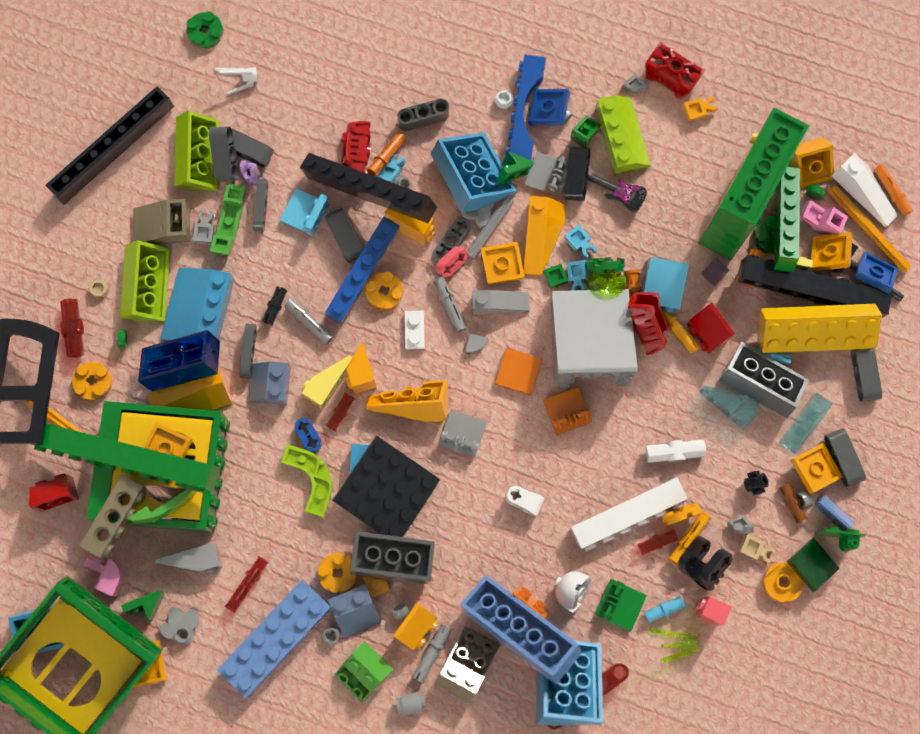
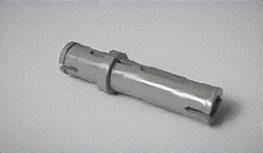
M445 278L436 279L433 283L439 293V300L443 302L455 332L460 333L466 330L467 327L453 299L454 294L450 292Z
M293 298L286 302L284 307L296 317L295 319L298 322L301 321L324 342L325 345L333 339L334 336L308 313L309 311L306 308L303 309ZM310 323H312L314 326H316L322 333H320V332H319L316 328H314Z
M440 624L434 638L429 641L431 644L412 678L417 679L421 683L424 682L440 650L444 649L445 646L443 645L452 629Z

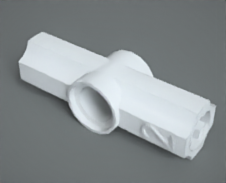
M676 440L666 442V444L649 445L645 447L647 463L662 461L671 463L685 461V459L706 457V444L704 440L687 442Z

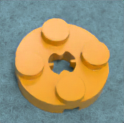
M381 272L373 275L365 286V294L369 304L374 308L382 310L395 308L400 303L403 295L401 281L391 272ZM382 287L390 290L387 291L388 295L379 294Z
M97 362L79 365L72 379L75 393L89 401L99 400L106 393L108 394L113 383L112 375L108 369ZM91 377L97 380L96 384L93 383L94 386H90V383H88Z
M696 502L683 506L679 510L663 514L662 520L665 527L697 516L702 513V510Z
M342 553L328 555L322 560L318 568V579L326 590L333 593H344L354 586L357 575H349L351 558ZM335 568L343 570V573H341L343 576L340 579L338 577L334 578L332 575Z
M785 562L771 565L762 578L765 592L770 598L778 602L793 601L803 591V580ZM780 577H782V579H784V577L787 578L788 581L786 582V584L788 586L786 588H784V586L781 587L779 585Z

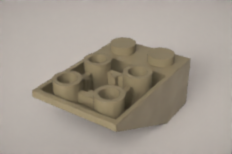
M186 199L163 200L133 208V242L137 240L150 244L190 242V206Z
M465 626L435 684L471 703L500 644Z

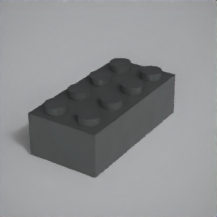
M356 531L353 540L349 575L428 584L431 581L435 541Z

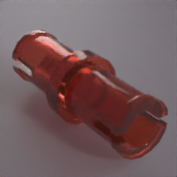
M344 392L337 407L333 408L334 412L325 426L336 432L343 418L347 417V411L355 398Z
M672 529L659 536L656 534L653 538L637 545L643 556L653 550H661L663 546L679 541L675 530Z

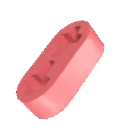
M459 246L452 248L439 260L436 265V272L445 278L451 276L467 260V251Z

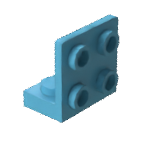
M295 189L280 218L281 222L314 236L330 205L328 196L321 194L318 198L300 189Z

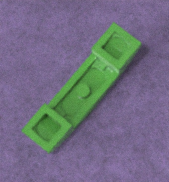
M227 183L223 198L224 205L217 232L213 236L210 253L229 256L240 224L246 192L245 186Z
M188 485L184 492L153 512L146 506L129 518L135 524L164 518L186 504L197 491H193L194 487Z

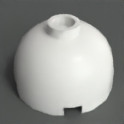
M571 571L562 578L559 577L554 585L558 603L572 613L576 612L582 605L579 601L582 597L585 598L591 584V579L589 578L591 577L578 571Z

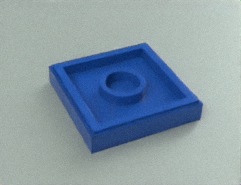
M535 89L528 124L564 125L571 91L569 89Z
M863 252L854 277L889 294L893 288L898 268L867 252Z

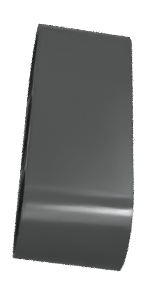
M436 99L403 108L397 114L398 126L401 130L409 131L442 122L449 117V103L445 99ZM438 108H444L445 111H444V112H438L437 109H438ZM421 113L428 114L426 117L419 116ZM405 117L410 119L408 122L402 121Z
M230 126L211 127L209 130V141L215 178L217 181L237 180L239 173L233 130Z
M232 129L236 155L266 168L274 150L270 146Z
M340 208L325 215L327 223L347 263L358 259L363 249L343 209Z
M851 349L853 371L860 402L881 400L882 387L875 350Z
M842 428L824 435L828 451L843 476L841 481L844 486L849 487L865 481V472L847 431Z

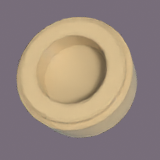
M95 279L89 285V292L94 298L102 299L108 295L109 286L104 280Z

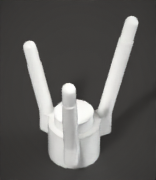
M256 67L215 68V71H219V74H242L243 82H247V84L228 91V95L248 87H254V82H258Z

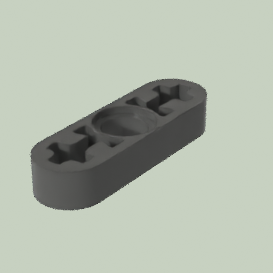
M257 179L253 222L254 231H265L268 179Z
M464 217L457 218L432 253V259L435 264L439 262L437 253L441 254L444 251V247L447 249L444 253L445 256L452 248L460 246L470 232L471 224L468 219ZM463 223H465V228H466V229H463V228H462L461 231L459 232V235H458V234H457V231L459 230V225H458V224L462 225ZM449 237H454L457 243L449 246L446 240Z
M246 323L240 378H251L257 334L256 324Z

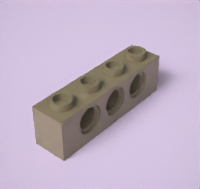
M122 475L79 547L101 559L109 557L114 551V543L123 536L126 523L131 521L129 517L136 513L135 508L138 503L141 504L147 495L145 493L147 488ZM129 495L130 502L123 506V497ZM118 513L119 520L116 523H112V515ZM107 531L108 538L102 541L100 538L101 533Z

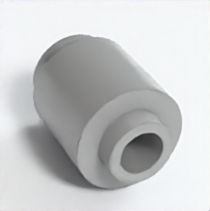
M420 692L401 695L400 698H396L399 715L404 714L406 716L421 713L423 708L427 707L425 695H421Z

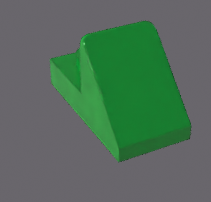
M586 115L572 129L570 139L578 145L587 148L590 140L602 124Z
M509 152L502 161L504 167L500 170V175L496 180L500 185L526 176L535 163L532 160Z
M158 590L122 604L123 613L134 615L142 612V608H144L147 619L152 621L164 597V592Z

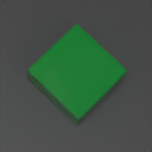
M562 264L544 270L550 289L568 283Z

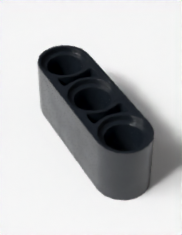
M570 147L564 191L565 200L585 201L591 156L590 148Z

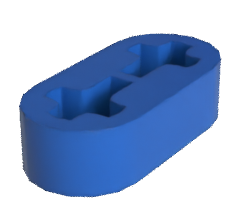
M307 418L298 419L295 423V431L304 447L312 453L318 452L322 447V442L312 423ZM301 423L309 424L307 426L308 434H305L303 430L299 431ZM311 436L314 441L318 440L316 448L308 447L310 444L308 437Z

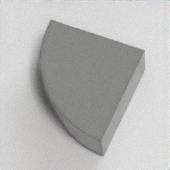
M634 74L622 85V88L631 93H640L645 91L648 85L637 74Z
M470 334L465 353H475L481 350L487 344L488 338Z
M745 515L727 522L728 528L736 533L747 534L754 532V527Z

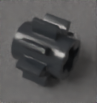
M759 470L747 473L748 478L744 479L746 490L752 492L753 495L765 493L764 488L769 486L767 476L764 473L760 474Z

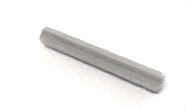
M505 197L467 250L468 257L471 259L476 258L481 248H483L513 205L514 200L511 197Z

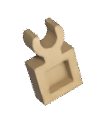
M750 534L744 535L738 552L754 560H758L760 556L762 561L769 563L772 560L766 557L767 552L775 553L776 551L770 547H763L765 542Z

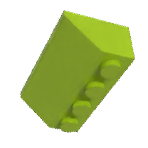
M613 95L598 99L596 111L599 122L602 124L601 129L614 174L617 175L650 167L651 164L631 98Z
M189 110L176 117L174 187L187 191L218 190L219 181L216 180L214 175L209 130L211 127H219L220 120Z
M139 240L125 245L120 318L137 322H165L169 248Z

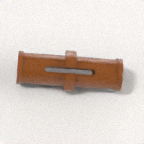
M788 483L778 488L785 499V506L789 508L796 524L808 519L800 504L801 500L797 498L791 484Z

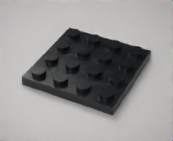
M376 435L332 501L378 533L403 537L440 479Z

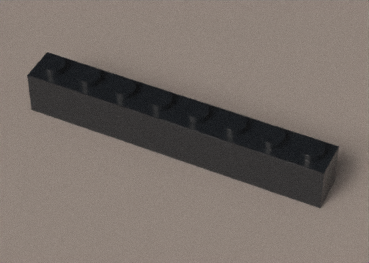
M156 86L45 186L65 205L174 108L170 98Z
M312 153L307 154L300 166L302 172L310 180L425 223H429L437 209V206L428 195Z
M748 255L741 260L737 278L739 283L828 306L876 304L882 314V318L889 315L892 293L888 294L878 288L867 287L868 285L864 283H851L850 280L845 278L836 279L832 278L829 274H816L810 269L801 270L795 267L793 272L774 270V260H762L756 255Z

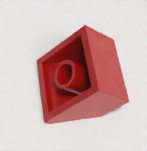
M712 302L687 323L689 333L692 336H696L701 349L704 352L707 351L708 354H711L727 343L735 334Z
M66 473L56 475L50 481H38L35 483L36 486L29 489L30 508L41 512L79 499L72 476L66 475Z

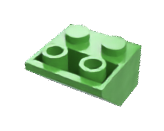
M364 642L347 658L334 675L363 703L393 669Z

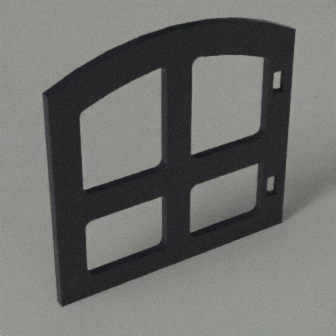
M0 319V403L6 401H33L34 403L30 429L26 432H0V444H43L60 333L33 321ZM13 335L30 338L42 343L37 383L33 386H3L10 337Z

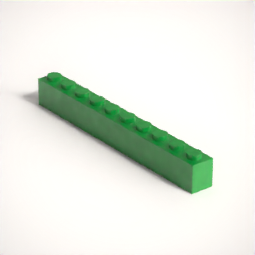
M47 423L43 444H31L35 446L34 450L46 453V450L49 449L52 450L51 454L63 457L64 454H68L69 459L76 461L84 458L88 464L98 466V463H103L104 468L111 470L119 467L122 468L121 472L133 475V472H138L139 477L150 480L151 476L158 477V482L169 484V481L176 482L175 486L187 489L188 485L193 486V491L204 494L206 490L214 491L220 470L219 467Z

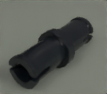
M276 286L262 318V322L265 324H274L278 311L282 309L281 304L287 293L286 289Z

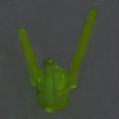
M649 629L650 632L683 638L680 639V643L661 645L662 648H680L681 651H684L661 659L662 662L683 656H692V653L699 651L697 636H691L690 633Z

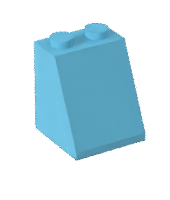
M654 257L647 258L642 292H657L660 296V306L664 307L663 311L675 312V309L680 310L689 264Z

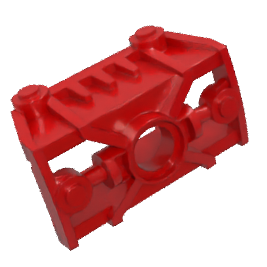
M661 41L645 63L646 78L651 81L655 80L668 88L679 99L691 93L706 69L697 66L695 62H691L673 51L672 47L665 46ZM651 59H661L664 65H657ZM671 64L678 67L679 70H674L671 67ZM685 75H687L689 77L690 82H692L693 85L690 86L689 84L684 82L682 80V76L685 77Z
M355 121L348 123L346 132L341 136V141L343 142L342 165L366 173L365 166L368 165L371 145H369L371 122Z
M657 292L634 293L628 303V309L632 313L631 319L633 320L634 329L639 334L641 345H644L646 349V355H653L664 349L667 344L666 337L672 329L671 325L666 322L659 303L660 296Z

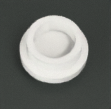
M500 91L495 96V104L499 108H509L513 103V96L508 91Z

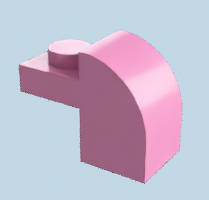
M811 200L806 201L800 214V218L809 223L812 230L827 235L841 233L848 218L847 215L834 207L824 209Z
M94 557V559L87 558L84 566L101 573L94 588L110 596L117 597L124 582V572L119 563L112 559H108L106 562L98 557Z

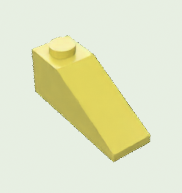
M349 355L313 376L310 381L307 380L302 387V395L323 409L346 375V368L352 356Z

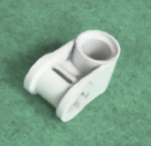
M519 486L511 487L505 496L508 504L535 517L538 516L545 500L541 495ZM514 492L518 493L517 496L519 498H517L516 500L512 499L513 496L511 494H513Z

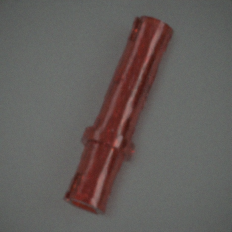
M258 556L250 570L245 572L246 576L225 605L227 609L234 613L236 612L255 582L260 580L259 576L269 563L268 561Z

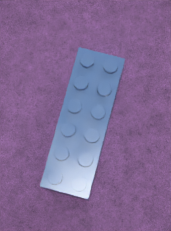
M487 575L482 578L460 604L465 615L554 684L559 682L582 654L577 642Z
M301 580L217 671L245 698H249L331 611V606L304 580Z

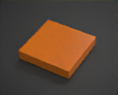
M506 348L495 385L531 396L542 358Z

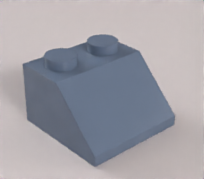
M268 361L253 364L248 401L287 405L291 374L289 363Z
M366 584L328 600L344 638L381 623Z

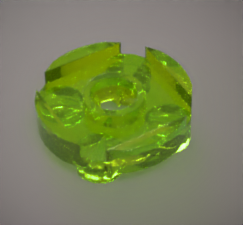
M613 270L606 273H594L592 271L589 277V288L592 291H595V288L599 289L602 294H617L622 292V288H627V278L621 275V272H613Z

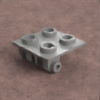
M536 152L533 160L535 164L529 171L524 185L560 197L566 180L567 158L560 156L557 159Z
M450 410L438 446L475 458L487 421Z

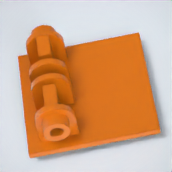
M579 387L543 400L556 436L592 423L591 412L585 405Z
M518 586L512 593V595L543 618L547 616L549 612L546 610L547 606L542 601H536L531 597L532 593L527 588Z

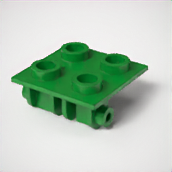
M827 526V528H822L821 531L815 532V535L839 538V549L843 552L857 549L860 545V538L866 536V534H859V530L847 529V531H839V527Z
M610 579L595 615L631 632L647 595L624 585L620 581Z

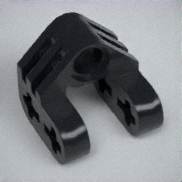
M698 536L681 555L678 565L700 587L707 591H713L714 585L720 582L719 578L725 576L724 572L731 564L733 556L728 551L719 549L707 564L704 563L702 559L710 550L711 543L704 537Z

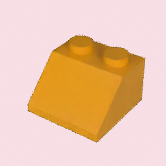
M824 137L800 143L790 161L791 167L800 168V188L834 179L831 177L834 174L833 145Z
M360 344L346 368L348 374L345 375L349 390L353 389L355 394L377 388L364 344Z
M417 602L393 636L413 651L416 648L420 650L426 641L423 637L428 631L432 633L437 626V617Z

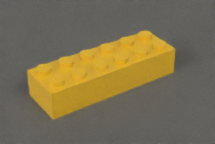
M876 304L761 308L757 342L762 353L876 349L882 314Z

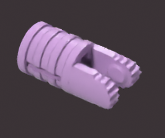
M245 160L240 162V170L245 182L249 185H256L257 179H261L257 165L248 163Z

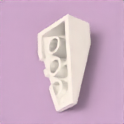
M855 153L831 176L885 228L898 215L869 166Z

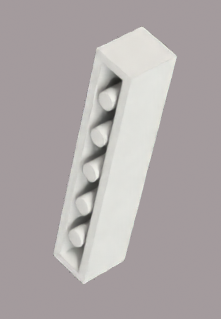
M675 478L571 527L570 531L579 549L585 548L588 551L597 547L596 542L602 540L605 543L614 539L613 534L620 532L622 535L631 531L630 526L638 524V526L650 522L648 518L654 515L656 518L661 517L667 513L666 509L673 507L675 510L684 506L683 501L688 498L678 478Z

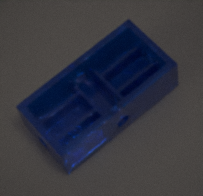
M205 330L142 348L138 382L151 392L217 375L220 340L211 332Z

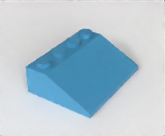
M484 132L437 140L430 154L462 213L481 209L516 192L511 181L500 185L496 180L500 175L503 165Z
M179 268L161 340L217 351L234 283L232 274L212 269Z
M575 641L579 644L582 654L557 684H554L536 670V724L553 726L603 724L601 644Z

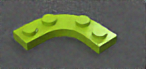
M287 444L281 463L306 472L312 482L311 495L305 512L324 518L332 496L330 472L324 462L312 452Z

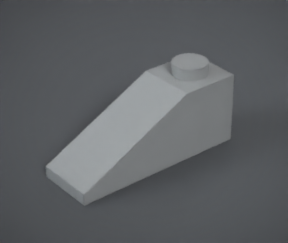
M501 290L472 291L473 315L530 312L528 292Z
M215 543L155 559L156 563L160 565L206 572V575L218 572L217 568L223 567L218 547Z

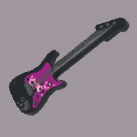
M588 173L589 181L612 191L611 194H605L606 198L618 200L631 212L636 213L640 210L647 196V191L644 187L629 185L622 179H619L620 185L617 186L594 174Z

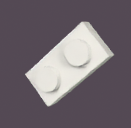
M405 311L406 350L425 349L424 311Z

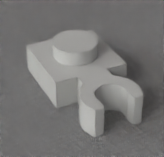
M199 211L198 216L201 223H195L193 242L212 244L215 226L210 223L214 219V214L210 211L209 217L203 218V211Z

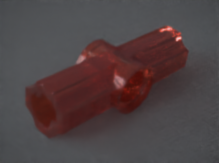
M71 298L63 299L60 301L62 314L60 329L65 339L66 356L68 358L81 357L84 355L82 335H84V325L80 318L78 300Z

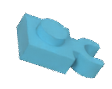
M394 154L391 157V162L380 171L377 177L393 183L394 179L402 173L401 167L406 163L405 157L402 156L397 161V154Z
M580 225L564 236L575 251L582 250V256L586 260L589 258V255L586 253L587 250H591L594 254L597 251L594 245L588 244L591 238Z
M581 260L567 263L568 281L574 282L572 291L578 290L579 287L582 290H588L587 285L584 283V280L589 279L587 261Z

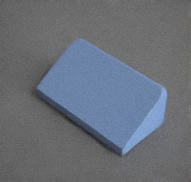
M822 495L814 504L842 531L852 527L853 520L825 495Z

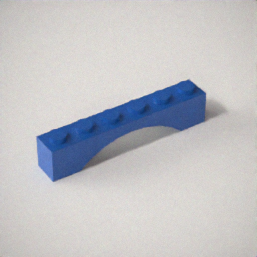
M524 54L523 61L519 62L518 72L522 73L521 78L517 77L516 89H519V93L514 95L513 105L517 107L516 112L512 111L511 123H514V127L509 129L508 140H511V146H507L506 155L511 152L529 160L532 158L534 143L525 127L524 108L530 94L543 81L546 57Z
M383 216L326 309V317L342 325L373 270L397 235L400 225Z

